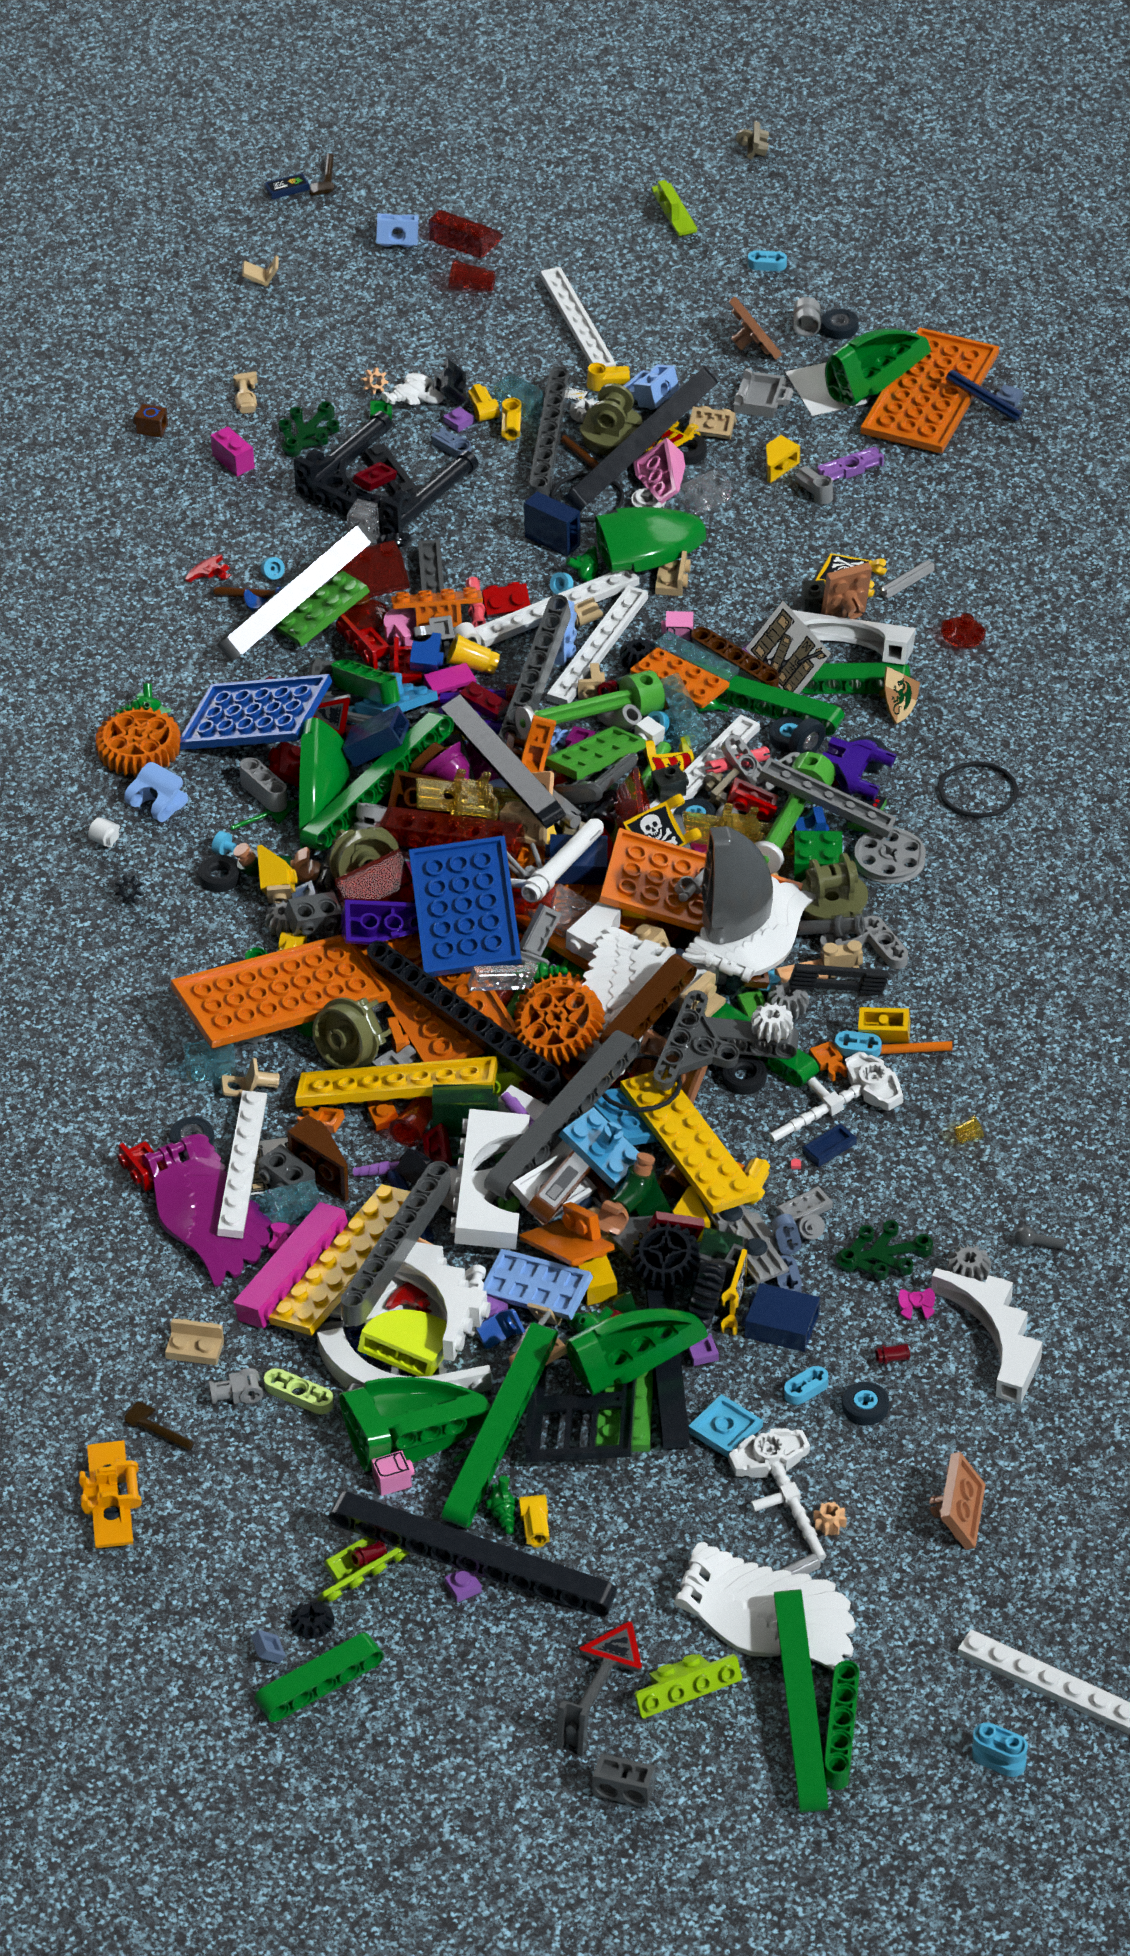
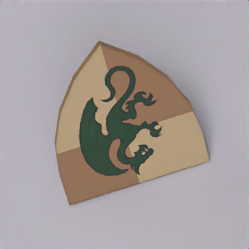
M886 667L884 689L879 691V696L882 699L885 698L887 704L886 711L889 712L894 723L897 724L912 712L917 701L920 682Z

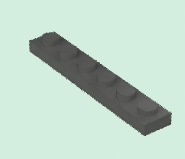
M770 757L767 759L759 775V778L813 804L822 806V808L886 838L897 819L895 816Z

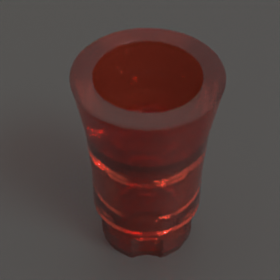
M454 259L450 270L449 288L493 291L496 272Z
M428 1096L412 1099L401 1114L389 1125V1132L393 1139L407 1147L417 1146L428 1123L434 1116V1111L438 1106L436 1099Z

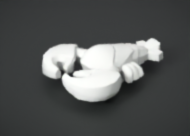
M419 373L407 374L404 381L405 384L396 385L392 388L394 390L392 393L382 392L381 395L382 399L390 404H395V401H403L410 405L420 404V400L426 403L438 404L444 399V395L435 388L433 389V381L426 375ZM429 385L428 391L425 392V387Z

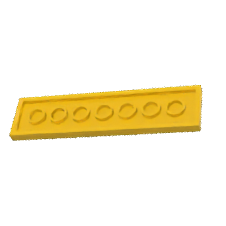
M497 1056L302 1072L295 1096L296 1107L305 1106L310 1108L325 1104L339 1105L341 1103H363L373 1100L388 1101L390 1099H412L421 1096L436 1097L444 1094L461 1095L468 1092L485 1093L494 1090L498 1068Z
M665 1070V1073L661 1078L662 1080L668 1078L669 1072L667 1070ZM654 1071L620 1081V1089L634 1107L654 1106L666 1101L675 1092L677 1082L669 1090H659L653 1085ZM682 1089L669 1105L655 1111L638 1112L712 1214L758 1200V1190Z
M381 1184L349 1221L346 1228L337 1235L328 1249L320 1255V1258L306 1271V1274L294 1285L284 1300L276 1306L277 1308L269 1316L270 1324L312 1336L341 1302V1296L411 1191Z

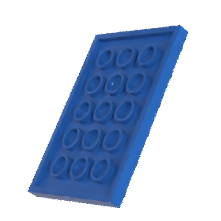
M329 674L211 684L180 737V749L299 741L303 734L304 722L313 717L330 687L332 679Z
M505 836L409 849L424 971L430 976L435 977L522 964Z

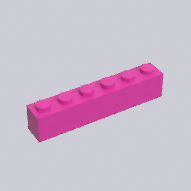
M322 1202L315 1206L233 1301L239 1321L263 1329L269 1323V1316L277 1308L276 1306L284 1300L294 1285L303 1278L306 1271L315 1264L320 1255L328 1249L337 1235L348 1225L344 1209Z

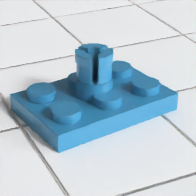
M389 673L396 676L401 699L392 704H380L363 698L364 701L356 703L355 708L356 713L374 717L397 705L402 712L438 700L437 691L427 689L426 686L416 687L412 683L402 684V673Z
M620 1088L605 1091L612 1100L623 1105L633 1106ZM602 1096L592 1106L608 1122L618 1123L623 1128L621 1130L624 1131L623 1136L632 1145L659 1142L638 1112L619 1109L609 1104Z
M594 1107L565 1127L558 1135L611 1188H614L626 1178L628 1167L634 1165L635 1161H637L636 1156L640 1153L623 1136L624 1131H621L623 1128L618 1123L608 1122Z

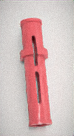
M470 577L466 580V587H476V590H480V580L477 577ZM469 604L468 614L471 617V624L474 627L485 624L484 615L486 609L484 604Z
M766 746L750 750L758 762L767 761L770 755H763L770 753ZM743 754L737 755L736 758L739 759ZM726 757L706 761L705 767H712L705 769L707 774L709 772L717 774L718 772L721 773L733 769ZM741 761L742 767H751L749 762Z

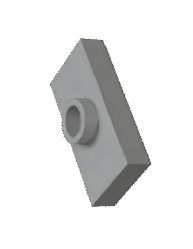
M540 903L520 942V948L541 957L562 914Z
M817 1186L777 1206L776 1213L778 1216L782 1214L792 1215L797 1225L799 1219L806 1214L819 1215L833 1208V1202Z

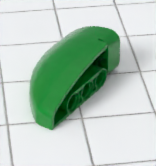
M888 328L876 329L855 337L830 355L827 360L825 381L829 395L837 402L855 406L868 395L878 394L932 352L928 340L913 332Z
M656 507L617 508V513L595 516L598 551L611 573L631 570L632 564L635 572L665 565L681 558L682 551H687V554L692 552L707 539L706 527L701 518L683 511Z
M314 717L304 722L303 734L301 736L299 839L304 827L349 787L350 761L344 755L343 746L345 742L330 725ZM300 842V848H306V846H303Z
M667 1308L642 1309L626 1312L600 1321L566 1340L565 1347L575 1374L591 1395L595 1396L614 1385V1380L621 1384L631 1382L708 1337L705 1325L692 1313Z
M392 1377L369 1380L364 1383V1387L346 1391L339 1395L347 1433L364 1471L372 1470V1459L402 1451L406 1460L410 1459L412 1463L434 1455L481 1429L491 1409L487 1399L478 1392L449 1382L417 1377Z

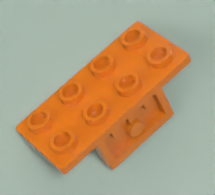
M476 587L463 588V591L454 592V589L440 590L441 593L422 590L418 591V594L409 595V592L395 593L396 596H391L393 609L415 608L416 627L429 625V618L449 615L452 617L453 627H457L462 623L461 604L483 603L481 590H476Z
M661 648L654 649L630 669L631 674L648 670L654 671L664 688V708L683 718L689 714L690 703L704 708L729 688L730 684L728 681Z
M573 1202L562 1205L564 1213L562 1219L519 1234L521 1241L570 1266H580L586 1260L604 1257L607 1252L615 1250L613 1243L601 1238L598 1214Z

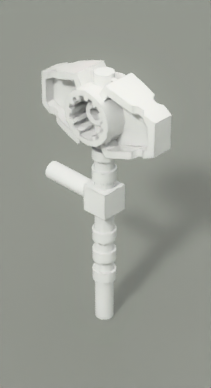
M861 1051L845 1059L851 1087L840 1092L839 1095L835 1091L829 1093L816 1078H811L808 1081V1085L823 1100V1104L813 1107L809 1112H804L798 1118L790 1120L786 1125L769 1133L771 1141L776 1142L786 1135L800 1130L801 1127L811 1124L813 1120H818L826 1113H829L831 1116L844 1110L843 1104L861 1096V1094L864 1096L865 1102L875 1107L880 1106L887 1111L903 1103V1094L895 1071L892 1072L890 1068H886L884 1061L873 1055L868 1056Z
M776 1428L770 1429V1433H761L757 1437L752 1434L729 1453L728 1461L735 1475L740 1477L768 1478V1474L772 1473L780 1489L779 1493L751 1501L752 1510L756 1512L783 1503L785 1508L790 1506L791 1513L794 1519L797 1520V1525L802 1530V1535L805 1541L808 1542L813 1554H816L820 1561L824 1560L826 1554L817 1538L815 1529L811 1526L812 1523L809 1517L806 1516L807 1513L804 1507L800 1504L801 1494L795 1482L791 1483L789 1477L786 1476V1471L795 1466L802 1457H805L810 1452V1444L803 1430L795 1429L791 1431L789 1429Z

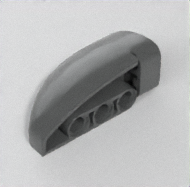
M727 826L710 828L702 881V899L704 903L702 921L708 939L715 944L731 943L757 931L769 919L773 903V882L765 857L750 839Z

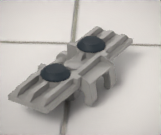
M700 1198L707 1215L716 1226L715 1229L707 1234V1240L716 1246L724 1259L730 1251L724 1240L728 1239L730 1242L737 1240L740 1246L747 1250V1271L756 1284L789 1272L788 1266L775 1250L777 1246L775 1236L758 1213L751 1212L742 1204L712 1214Z

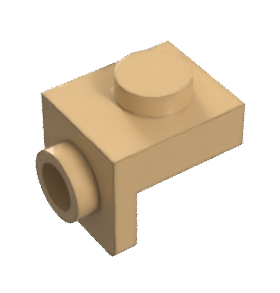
M590 663V679L578 680V699L598 696L597 688L602 682H605V674L600 672L599 663Z
M643 923L631 934L638 936V939L642 941L647 939L660 943L661 947H671L662 928Z

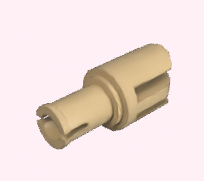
M594 597L574 605V612L577 613L575 626L581 627L604 616Z

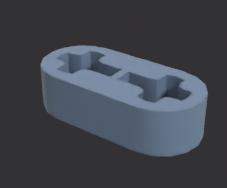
M782 1214L777 1216L772 1221L776 1243L782 1254H793L802 1246L798 1227L792 1215Z
M788 1255L780 1256L788 1266L789 1272L775 1277L776 1286L802 1293V1281L795 1259ZM787 1283L791 1284L792 1289H789Z

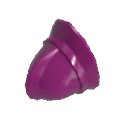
M461 742L455 743L430 761L422 770L421 775L467 784L470 781V765L466 757L460 752Z

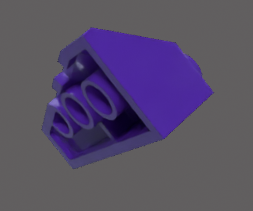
M366 900L344 901L341 923L342 937L345 943L371 944L375 941H386L419 933L415 903Z

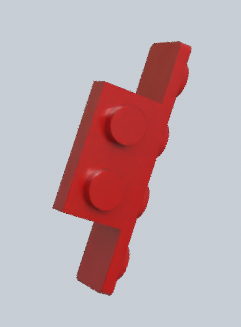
M344 613L338 617V621H336L337 632L345 638L346 642L354 648L355 652L363 658L366 664L371 668L378 669L377 659L390 654V646L373 627L358 630Z

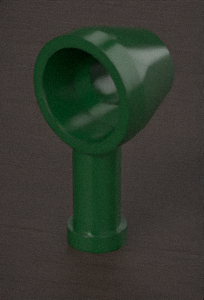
M630 1290L621 1293L612 1300L614 1309L622 1314L637 1310Z

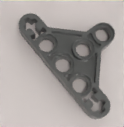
M693 990L686 995L654 1069L652 1082L659 1090L671 1089L678 1075L710 1064L723 1068H733L738 1063L739 1049L737 1046L720 1040L706 1017L708 997L702 991ZM695 1001H699V1003L696 1006V1010H693V1003ZM692 1018L695 1023L686 1025L682 1022V1019ZM682 1036L686 1038L687 1042L679 1044L674 1041V1038ZM700 1044H706L711 1049L709 1051L703 1052L700 1051L697 1048V1046ZM723 1052H730L734 1055V1058L724 1059L721 1054ZM668 1055H675L679 1058V1061L671 1063L666 1060V1057ZM665 1070L669 1071L668 1078L662 1080L661 1078Z

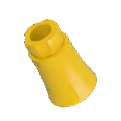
M457 633L451 643L446 662L453 665L467 663L471 669L494 674L500 661V654Z

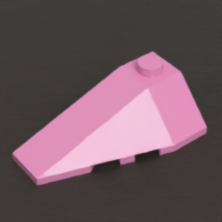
M666 438L633 462L635 475L661 504L679 492L685 470L683 453Z

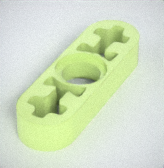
M278 1368L271 1369L264 1375L265 1390L271 1395L316 1414H326L333 1409V1394L325 1387ZM296 1388H303L306 1390L305 1393L301 1395H295L292 1393V1391Z

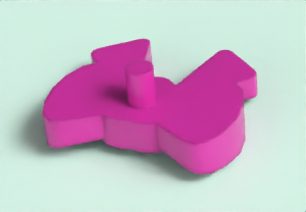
M282 1222L272 1223L270 1229L273 1233V1240L268 1245L269 1252L275 1254L288 1239V1236L296 1230L297 1226L295 1224L290 1226Z
M927 1288L923 1292L911 1293L901 1289L898 1295V1303L902 1309L901 1316L910 1321L913 1307L919 1308L921 1306L925 1319H929L935 1312L933 1309L935 1304L933 1289Z

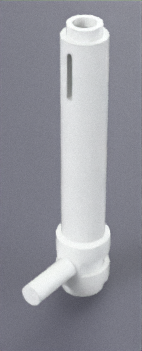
M599 819L588 820L527 880L511 878L512 888L521 889L523 898L530 903L540 901L554 887L559 877L600 837L604 829L602 821Z

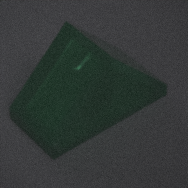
M704 1227L699 1245V1253L725 1259L734 1244L742 1246L744 1237Z

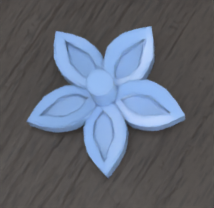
M556 726L550 745L553 747L559 743V745L565 746V739L570 731H561V728Z

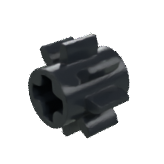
M125 874L122 876L123 883H115L119 887V891L115 893V896L121 895L123 897L122 903H125L130 898L133 903H136L137 899L135 896L144 895L140 891V887L144 885V882L138 883L136 881L137 875L128 879ZM131 883L132 889L135 892L127 894V889L124 886Z

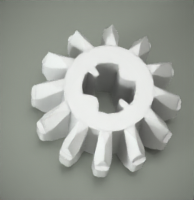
M766 1002L764 1007L757 1006V1009L751 1016L753 1034H757L758 1040L765 1038L767 1043L770 1040L779 1043L780 1039H787L793 1029L792 1013L787 1011L786 1005L779 1007L777 1002L774 1005Z

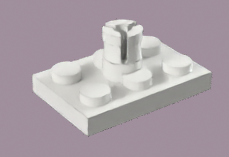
M563 1151L512 1182L509 1189L527 1207L532 1198L568 1155ZM586 1176L564 1204L569 1202L577 1204L594 1194L597 1187ZM563 1206L557 1211V1213L552 1217V1219L563 1213Z

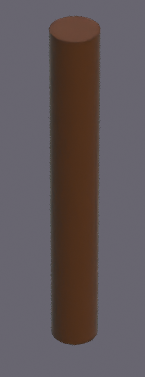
M566 435L561 437L560 442L592 469L599 464Z

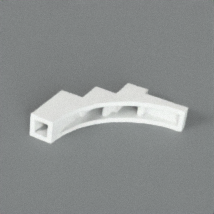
M416 1242L395 1274V1277L415 1285L427 1293L439 1306L447 1323L443 1337L444 1359L454 1361L458 1351L463 1350L465 1336L467 1333L470 1334L472 1326L480 1328L484 1318L489 1317L491 1304L487 1302V1291L468 1288L469 1281L465 1280V1269L447 1266V1258L443 1255V1246Z
M935 1268L932 1274L931 1287L934 1293L948 1298L967 1309L980 1320L995 1342L1001 1362L997 1378L996 1397L1021 1404L1040 1363L1043 1342L1023 1336L1027 1327L1028 1312L1009 1307L1012 1300L1013 1282L988 1275L985 1282L974 1278Z

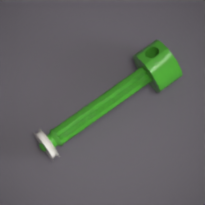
M652 670L622 677L619 691L539 711H533L529 705L519 706L515 712V722L520 736L526 740L533 715L555 720L556 724L621 709L625 705L631 704L639 709L643 717L652 711L663 710L665 692L657 674Z
M809 751L802 753L791 766V768L829 786H832L835 781V767L822 754ZM790 793L787 802L766 839L754 843L765 857L771 874L777 872L783 864L784 856L781 849L807 803L813 804Z

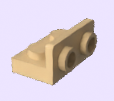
M707 406L692 408L689 425L692 423L698 425L699 428L695 431L699 432L700 435L731 439L733 427L736 425L737 419L735 412L731 410H714Z
M682 551L681 560H675L659 566L655 594L682 596L683 587H688V574L686 573H690L691 560L687 559V551Z
M518 801L508 802L500 811L499 836H505V838L529 844L534 843L542 847L547 843V829L523 803Z
M707 971L679 996L678 1014L686 995L693 990L702 991L708 997L706 1017H711L726 1003V998L715 993L717 989L715 986L716 974ZM695 1001L693 1003V1010H696V1006L699 1003V1001Z
M173 1318L171 1320V1335L165 1351L166 1359L209 1365L218 1364L224 1344L222 1325Z

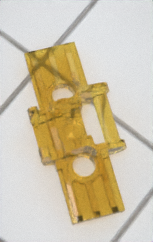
M458 769L454 782L416 778L417 808L447 811L451 815L458 817L460 815L486 817V819L496 821L498 817L500 818V811L508 802H521L511 789L493 787L492 784L488 783L491 772L484 771L478 780L464 779L466 769ZM443 793L452 794L454 799L446 800Z
M725 803L722 816L683 811V824L686 833L694 828H698L702 834L700 839L691 843L708 845L709 828L723 826L735 829L753 843L764 841L763 835L767 837L774 824L759 822L756 819L759 808L752 806L746 815L732 813L733 804ZM794 827L781 849L783 855L794 856Z

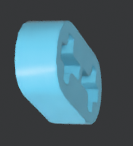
M751 251L748 254V267L753 270L782 271L787 267V255L777 251Z
M842 1031L835 1037V1047L843 1056H852L861 1051L868 1056L878 1057L881 1053L882 1041L875 1034ZM844 1041H848V1045H843ZM873 1044V1047L868 1048V1045Z
M813 1366L788 1380L784 1386L786 1402L792 1405H800L823 1392L828 1387L829 1376L827 1370L820 1366Z

